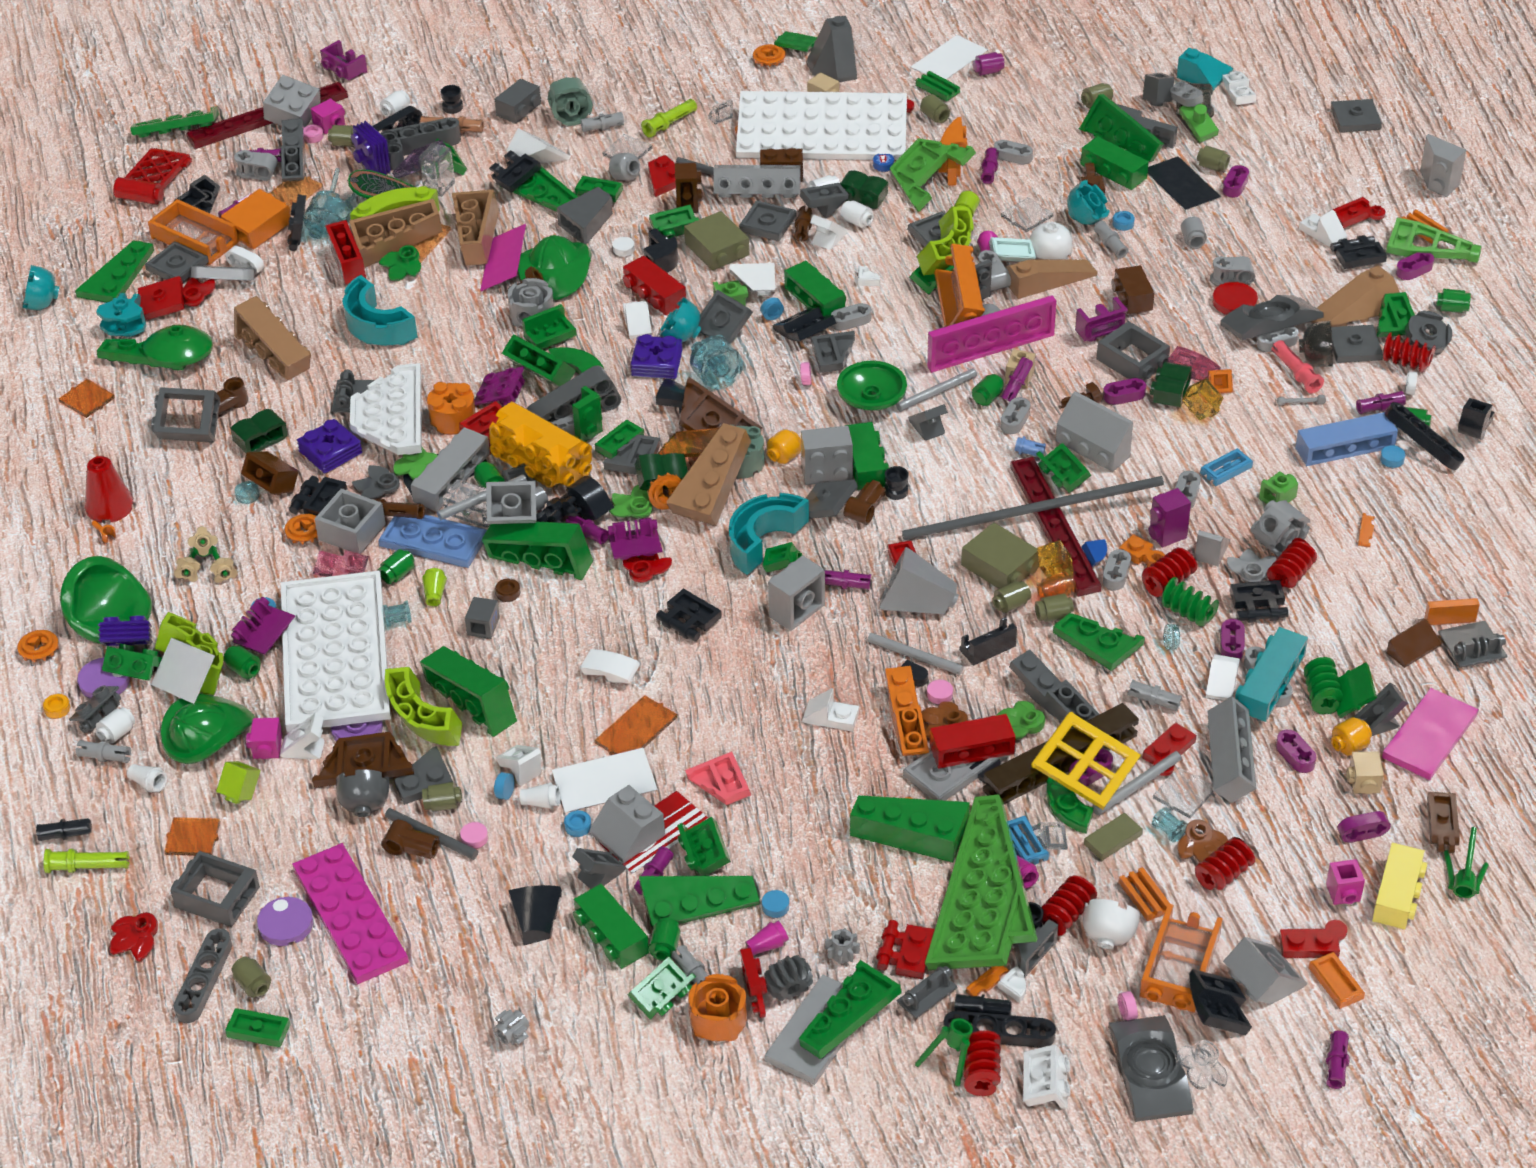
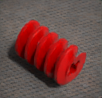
M1390 332L1385 341L1383 359L1388 362L1392 358L1393 364H1398L1401 360L1403 367L1410 363V368L1413 370L1419 365V371L1425 372L1432 362L1436 346L1434 345L1429 351L1427 350V343H1424L1419 348L1418 340H1415L1413 345H1410L1409 337L1402 343L1401 335L1399 334L1392 340V332Z
M1301 538L1293 539L1277 560L1273 562L1272 566L1268 568L1267 577L1269 581L1280 580L1282 587H1295L1297 582L1302 579V576L1307 573V570L1312 567V564L1316 562L1317 553L1307 541Z
M1177 547L1143 570V584L1153 597H1160L1171 578L1177 577L1178 583H1180L1183 579L1188 578L1190 574L1195 573L1197 562L1190 552Z
M1232 837L1195 867L1196 878L1207 890H1213L1214 888L1223 890L1226 884H1230L1233 881V878L1239 877L1241 872H1245L1248 866H1252L1255 863V856L1241 838Z
M1069 876L1065 883L1041 907L1043 909V925L1048 920L1058 924L1057 936H1063L1066 933V929H1069L1073 922L1078 920L1079 915L1083 914L1085 903L1089 905L1090 900L1097 898L1096 888L1083 877Z
M977 1031L972 1033L969 1039L970 1045L964 1065V1087L970 1094L989 1096L996 1092V1086L1001 1082V1066L999 1065L1001 1063V1056L999 1055L1001 1053V1047L999 1046L1001 1037L993 1031Z

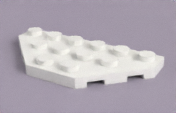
M420 363L397 365L391 369L390 375L385 378L379 377L367 385L368 390L362 394L357 392L351 396V432L397 455L422 453Z

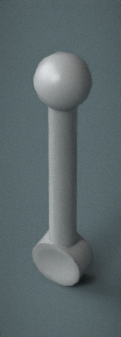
M1318 395L1314 398H1277V404L1280 406L1285 403L1317 402L1322 405L1326 402L1324 395Z

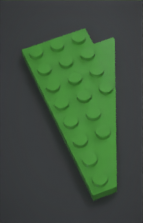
M1000 795L974 798L925 961L928 970H936L938 967L943 968L944 966H947L949 969L1006 966L1013 943L1037 942V935L1004 803Z

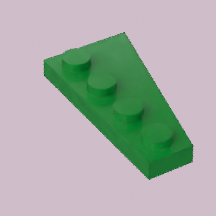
M1104 94L1097 96L1079 127L1080 130L1087 131L1095 137L1099 136L1149 162L1155 160L1164 143Z
M210 107L211 111L203 113L201 110L191 111V113L186 114L187 117L177 114L167 117L166 121L158 118L135 123L130 127L132 136L138 135L139 138L150 136V132L159 131V134L171 132L173 128L187 130L192 128L191 125L200 124V127L210 126L219 115L218 107Z
M542 166L539 171L513 191L517 195L556 212L557 207L578 197Z
M133 240L75 290L76 297L106 303L112 301L113 298H118L120 293H125L153 254V244Z
M105 339L97 349V357L107 359L108 361L143 364L151 367L171 368L172 370H184L187 366H163L151 362L144 355L143 344L145 341L136 343V339Z
M639 876V884L652 931L653 926L661 918H671L677 921L678 924L756 906L760 902L753 876Z
M860 960L856 964V971L852 976H847L842 982V988L836 996L832 995L827 1001V1008L823 1013H818L799 1037L800 1046L817 1058H823L902 993L900 984Z

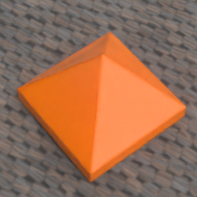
M1232 369L1208 371L1209 394L1233 392Z

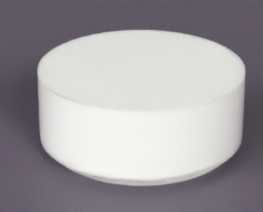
M619 237L612 243L613 252L617 256L626 257L635 251L634 241L629 237Z
M1407 372L1405 393L1408 395L1415 394L1417 372Z

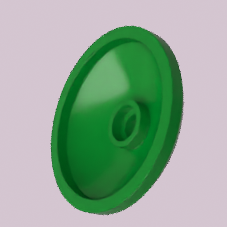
M172 325L162 328L151 334L143 344L145 357L151 362L163 366H184L196 363L206 358L213 349L210 335L199 328L187 325Z
M862 361L848 366L840 373L837 380V391L847 404L855 408L878 411L889 408L901 401L907 391V380L903 372L892 364L882 361Z

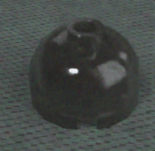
M1331 321L1313 323L1304 331L1303 339H1299V353H1304L1306 360L1311 365L1316 367H1333Z

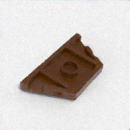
M688 377L679 419L680 426L706 444H709L723 423L734 426H757L760 431L763 427L694 379Z
M389 731L339 738L333 746L332 752L323 761L324 768L320 774L313 776L312 783L314 788L336 785V777L345 773V777L355 775V770L382 772V778L414 775L415 771L411 762L407 760L403 750Z

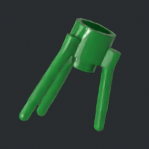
M1475 826L1471 828L1465 869L1459 870L1455 876L1450 853H1448V850L1444 851L1449 877L1448 888L1461 898H1471L1475 894H1479L1480 885L1489 866L1487 862H1484L1477 877L1471 870L1477 832Z
M956 1018L951 1021L949 1027L943 1026L940 1034L915 1062V1066L919 1067L945 1038L951 1048L960 1051L955 1086H960L966 1054L970 1045L969 1039L973 1031L972 1025L967 1020Z

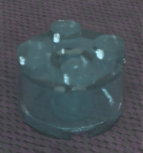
M324 190L317 192L311 199L303 218L304 224L309 230V235L315 239H320L321 237H327L325 225L344 220L349 225L351 220L350 213L353 211L350 202L347 199L344 202L339 198L340 195L333 191Z
M722 335L707 337L702 341L695 342L691 347L690 366L701 381L712 389L719 390L732 385L736 381L734 378L738 373L741 374L743 370L742 356Z

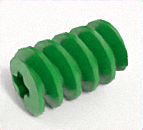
M1171 578L1162 595L1163 607L1170 608L1172 612L1179 613L1181 617H1187L1189 621L1195 622L1200 627L1208 624L1217 613L1219 601L1215 600L1210 604L1211 596L1207 595L1202 600V591L1199 590L1194 595L1195 587L1190 586L1186 590V582L1182 581L1177 586L1178 578Z
M1328 657L1313 659L1304 667V677L1311 706L1315 712L1320 714L1336 712L1340 707V702L1343 700L1342 688L1339 683L1338 672L1335 668L1336 664L1333 659Z

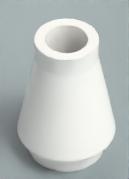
M132 764L127 770V777L150 793L159 792L166 785L167 775L160 767Z
M552 782L520 790L521 805L549 809L560 805L561 793L559 785H553Z

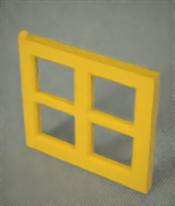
M1069 712L1035 757L1031 767L1104 810L1140 759L1141 754L1081 719L1073 712ZM1072 726L1094 739L1084 754L1062 741ZM1103 745L1125 758L1116 773L1093 760ZM1057 747L1079 760L1069 775L1046 762ZM1088 766L1110 779L1101 794L1078 782Z

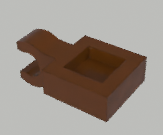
M1085 163L1086 172H1084V177L1080 178V182L1088 180L1089 185L1093 186L1096 184L1105 195L1106 189L1102 175L1095 176L1094 163Z

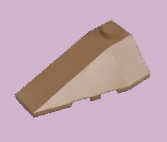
M1087 259L1026 260L1006 267L1011 277L1009 288L1017 299L1088 279L1098 274Z
M1379 265L1360 273L1317 307V309L1324 313V318L1310 322L1321 331L1328 330V327L1347 326L1348 322L1360 320L1361 323L1368 322L1369 318L1380 315L1381 301L1385 294L1400 293L1394 277Z

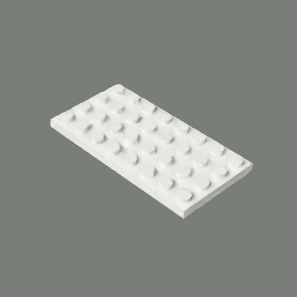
M740 91L736 158H760V150L770 148L803 149V159L873 160L876 154H891L894 160H898L906 151L907 93Z
M380 570L281 582L282 610L295 615L288 628L282 633L286 731L291 732L315 712L324 717L322 728L391 719L390 699L386 693L384 678L385 669H388Z

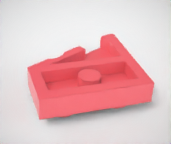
M732 751L685 770L688 780L725 805L751 796L749 787Z

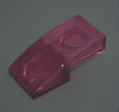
M1177 346L1168 358L1170 363L1192 366L1191 379L1209 383L1208 371L1221 370L1220 366L1209 358Z
M319 550L313 574L329 577L365 572L369 556L345 550L343 556Z

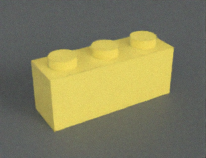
M1392 842L1375 905L1373 922L1405 930L1408 919L1414 920L1417 904L1412 903L1413 898L1419 899L1423 883L1418 882V878L1424 879L1428 864L1423 862L1425 850Z

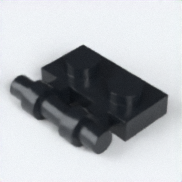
M298 194L297 202H292L291 215L294 217L289 219L288 230L291 233L287 239L291 251H296L301 242L307 195Z
M1361 235L1357 236V239L1351 240L1344 238L1330 244L1331 251H1337L1336 257L1344 269L1383 263L1387 259L1386 252L1379 242H1375L1374 236L1366 237Z
M312 475L309 480H305L301 485L300 493L295 494L292 498L289 511L297 514L299 509H303L304 514L317 516L340 489L347 490L346 482L324 477L319 483V479Z
M1280 580L1230 584V595L1234 608H1245L1244 611L1236 612L1237 620H1247L1248 623H1252L1258 619L1276 621L1279 618L1288 617L1287 607L1278 608V605H1284L1285 595ZM1264 606H1267V608H1268V609H1255V607H1264Z
M684 588L667 602V609L670 610L668 613L659 610L656 614V619L660 620L663 626L668 629L673 628L683 638H690L693 641H697L700 638V633L695 630L697 627L706 632L722 618L720 609ZM681 617L687 621L682 623L678 619Z

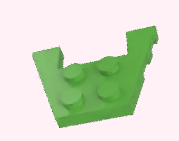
M918 138L890 167V170L919 212L932 199L931 195L920 187L927 182L948 158L964 166L976 152L971 146L963 148L959 147L958 144L944 145L940 141Z

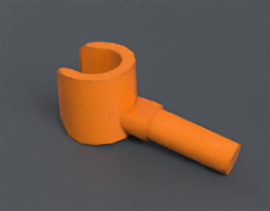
M92 521L91 525L101 533L104 543L108 542L107 535H112L116 538L114 526H102L97 521Z

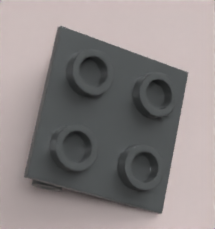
M349 369L341 372L340 380H337L331 411L350 412L351 396L357 392L362 394L368 390L367 385L375 380H355L354 374Z
M1486 621L1438 631L1459 668L1507 658V654L1502 648V645L1506 644L1505 636L1498 633L1494 634Z

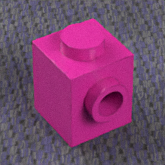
M332 99L310 108L313 125L320 126L324 134H327L333 125H345V110L342 105Z
M253 718L251 733L246 735L247 748H251L253 759L280 757L283 736L280 719Z
M1357 859L1331 862L1329 864L1326 886L1333 904L1360 902L1365 879Z

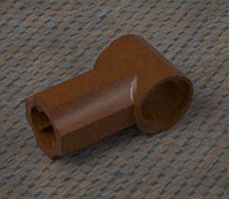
M232 377L227 379L223 384V389L217 392L221 398L218 415L230 407L241 408L248 403V394L244 381L241 378Z
M872 480L867 482L856 497L851 496L844 507V516L866 525L869 524L874 516L876 506L885 496V488L878 481Z
M399 819L392 822L381 841L382 848L389 854L399 856L406 852L428 859L435 858L440 844L439 836L414 830L411 824Z

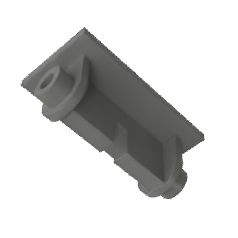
M105 685L98 687L87 702L80 704L75 709L76 712L69 720L79 721L81 723L79 728L82 732H92L96 728V723L103 719L99 711L104 716H107L120 705L121 697L116 693L119 687Z
M947 966L943 968L938 967L930 976L911 990H907L903 996L897 999V1003L917 1019L957 989V985L950 980L951 970Z

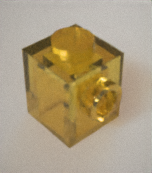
M1205 378L1189 386L1182 401L1200 421L1206 417L1211 418L1219 412L1223 396Z
M1061 540L1037 547L1039 567L1050 583L1074 576L1072 557Z

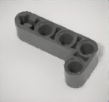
M452 117L390 129L380 133L387 139L391 170H399L404 167L405 155L434 150L435 148L432 144L437 138L451 146L457 145L461 141L459 121Z
M593 366L535 401L527 409L547 421L553 422L573 414L572 405L582 399L581 388L584 386L599 394L601 406L608 411L616 409L620 405L621 396L606 371L601 366Z

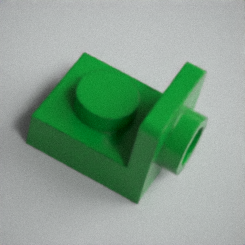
M792 542L767 548L763 568L767 573L787 568L791 562L800 558L802 553L796 549Z

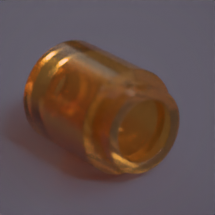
M1066 572L1042 579L1041 583L1037 584V592L1040 598L1065 593L1068 597L1074 594V589L1076 588L1073 576L1068 575Z

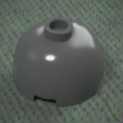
M355 770V775L345 777V773H341L336 777L337 799L343 808L353 812L355 816H370L371 812L380 809L388 798L389 777L382 778V772Z

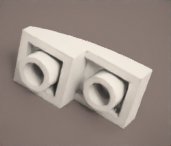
M1232 71L1230 74L1222 75L1226 90L1236 105L1256 102V94L1249 88V79L1242 72Z
M590 649L580 669L584 675H604L608 682L630 683L640 663L622 654Z

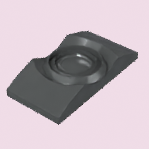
M1276 295L1270 301L1261 302L1255 306L1243 304L1220 321L1221 326L1241 340H1246L1324 318V313L1300 297Z
M1166 1016L1110 1022L1108 1027L1135 1122L1193 1114L1194 1110L1187 1076L1180 1063L1175 1036Z

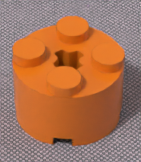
M438 382L434 384L433 389L427 396L430 424L432 427H436L437 431L442 434H458L461 431L459 423L476 413L474 394L467 383Z
M724 974L706 976L704 981L699 984L696 982L691 987L688 997L690 1024L695 1036L710 1041L736 1040L747 1021L746 993L744 988L737 984L736 979Z

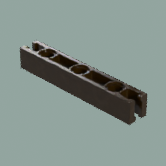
M1124 703L1086 721L1121 743L1137 737L1138 731L1133 726L1138 725L1139 718ZM1076 728L1070 729L1062 739L1064 743L1084 754L1094 740ZM1046 742L985 772L983 778L988 784L983 786L984 793L987 796L1000 795L1005 805L1047 783L1048 776L1031 767V763ZM1103 745V747L1101 748V749H1105V750H1108V751L1111 750V749L1107 748V747L1104 746V745ZM1057 747L1046 762L1067 773L1069 772L1070 765L1078 759Z

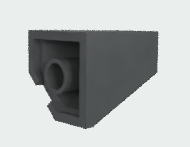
M835 16L825 20L807 58V65L812 75L816 76L821 72L839 82L857 79L852 27L846 16Z

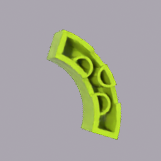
M420 186L394 189L380 193L358 204L350 213V219L353 220L434 199L439 212L437 189Z
M952 206L938 223L941 239L929 241L916 256L923 275L935 274L934 271L936 269L945 270L950 266L945 263V257L952 256L950 248L952 243L969 246L971 232L974 228L970 207Z
M168 612L160 624L155 649L165 653L170 639L173 638L214 655L215 657L200 689V693L215 695L223 666V653L218 651V643L209 633L202 634L198 631L195 623Z
M410 667L385 669L384 678L387 696L407 727L417 736L431 743L459 746L462 722L452 707H437L423 702L420 695V681Z

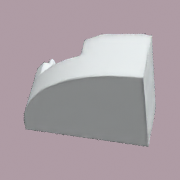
M858 266V286H880V277L877 273L869 271L868 267Z
M1015 965L998 982V989L1021 1003L1026 994V980L1023 971Z

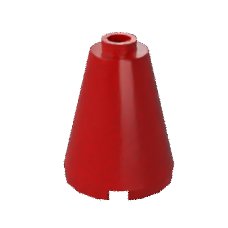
M96 456L87 463L86 514L90 519L99 523H103L102 520L109 519L110 522L119 521L131 512L133 497L111 460L104 456Z

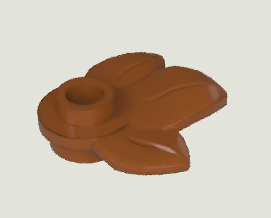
M949 701L940 702L938 708L929 707L921 711L923 721L929 724L925 730L926 738H930V728L968 720L967 713L959 710L958 705Z
M1195 819L1187 824L1185 836L1178 842V854L1182 860L1194 856L1199 862H1202L1214 851H1217L1221 845H1224L1228 838L1222 832L1212 830L1206 821ZM1195 829L1201 830L1204 834H1198Z

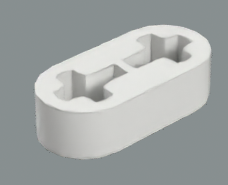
M233 246L225 254L226 260L233 267L253 268L254 275H257L264 269L263 260L257 254L242 247Z

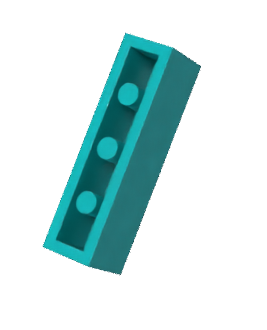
M1281 627L1277 629L1274 636L1270 635L1268 637L1265 651L1259 652L1255 668L1249 669L1244 686L1240 685L1235 695V699L1249 709V716L1264 722L1267 721L1306 654L1308 637Z

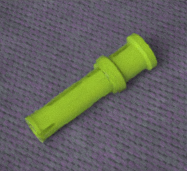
M688 99L667 112H658L650 120H643L641 122V129L647 137L652 138L658 131L667 130L671 123L695 112L697 104L694 100Z
M74 848L58 852L45 849L43 865L45 873H51L52 870H67L69 873H74L77 869L89 868L128 869L130 862L118 860L130 859L128 851L78 853Z

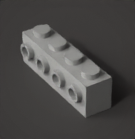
M714 165L713 168L714 194H719V197L727 198L731 197V194H740V197L750 198L753 197V194H761L763 198H772L774 194H783L784 198H795L796 194H800L801 165Z
M464 427L452 438L445 449L439 452L432 463L426 466L420 476L413 480L411 484L413 502L423 504L424 507L437 512L474 472L475 467L490 454L488 436Z
M1231 696L1207 712L1213 789L1217 795L1233 803L1256 789L1249 709Z

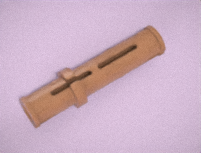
M422 116L420 123L439 120L444 117ZM463 116L456 118L459 121L460 133H465V131L482 133L484 130L483 119H466Z

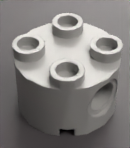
M527 278L522 280V284L517 285V282L512 284L508 289L509 314L512 324L516 327H523L522 320L524 318L554 307L553 290L548 287L547 282L537 278Z
M1271 500L1266 504L1264 513L1259 520L1251 526L1250 531L1254 534L1256 540L1279 557L1293 539L1301 538L1305 540L1310 529L1307 523H1310V519L1286 500L1278 502Z

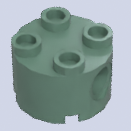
M563 78L551 83L548 92V103L554 118L566 126L581 124L580 119H585L588 114L590 115L593 108L590 94L581 79Z
M736 426L746 429L751 440L736 478H749L753 476V472L758 470L759 473L764 467V439L757 426Z

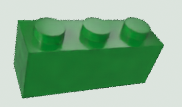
M1099 136L1082 147V166L1085 167V163H1094L1096 173L1129 190H1133L1147 179L1149 161Z
M806 260L784 270V288L807 308L819 307L822 316L831 315L833 311L845 307V293Z
M514 334L501 353L516 365L524 366V369L557 387L570 381L576 372L563 360Z
M872 422L844 425L849 427L853 444V476L858 485L857 490H862L866 483L872 480L880 482L882 487H885V471L889 468L888 462L884 463L885 452L883 446L879 447V431L874 430Z
M602 883L574 898L575 911L573 916L579 926H584L588 930L589 936L595 944L599 943L602 946L610 962L614 961L620 969H623L649 954L648 936Z

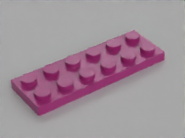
M1051 295L928 332L927 368L932 373L1054 336L1057 300Z
M343 843L292 863L296 876L357 985L409 963L408 955Z

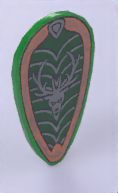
M363 169L352 172L347 181L349 188L354 193L367 199L386 191L414 187L394 177Z

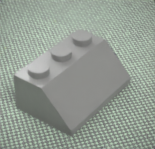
M1075 391L1057 422L1056 441L1060 444L1063 443L1069 449L1114 472L1130 458L1133 421Z

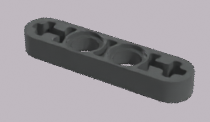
M217 928L206 935L174 1002L176 1017L182 1023H192L201 1016L229 956L232 942L229 932L225 929ZM213 960L216 962L211 968L201 967L205 961ZM202 982L206 984L201 990L194 991L191 989L195 983Z

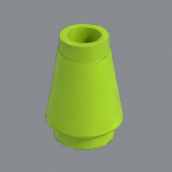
M430 568L422 576L426 604L429 606H438L441 603L447 577L441 569Z

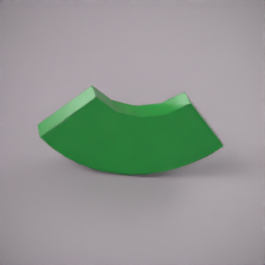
M568 347L548 349L550 354L563 360L576 370L578 374L593 366H601L604 369L602 363L595 356L583 350Z
M1048 777L1046 796L1049 807L1054 815L1068 827L1087 834L1094 808L1083 804L1073 791Z

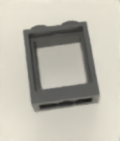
M1128 321L1098 341L1096 359L1127 379L1138 378L1145 381L1157 372L1158 367L1162 368L1164 362L1170 361V346ZM1132 344L1149 354V356L1138 362L1123 353L1122 350Z
M160 387L159 395L155 396L156 415L152 418L151 429L159 439L214 442L221 398L215 390ZM169 399L204 401L200 429L165 427Z
M199 851L193 860L187 863L185 871L179 879L174 881L170 891L175 908L232 927L256 894L260 885L255 869ZM205 875L234 884L221 903L192 894Z

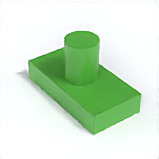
M1197 104L1193 107L1182 106L1179 108L1180 115L1199 143L1218 135L1219 129L1208 115L1207 107L1204 104Z

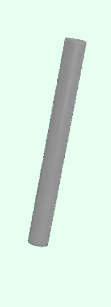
M972 368L898 402L896 407L901 412L977 377V372Z
M520 475L506 482L527 481L524 475ZM486 491L437 511L438 518L440 520L446 519L485 502Z
M870 633L867 641L869 643L961 675L963 672V665L874 633Z
M1177 751L1173 752L1118 789L1104 810L1093 806L1094 813L1097 816L1101 815L1182 760L1181 755Z

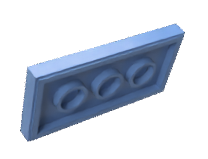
M424 515L422 519L393 517L378 541L381 547L393 550H407L413 555L469 568L483 545L482 537L487 529L446 519L440 520L429 515Z

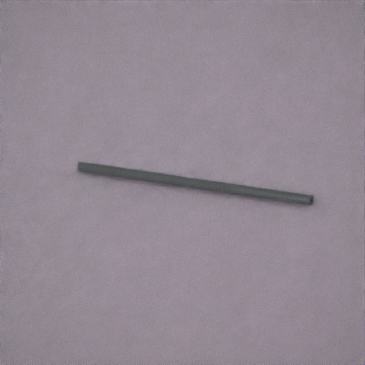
M1162 476L902 530V536L904 540L1144 490L1164 485V480Z

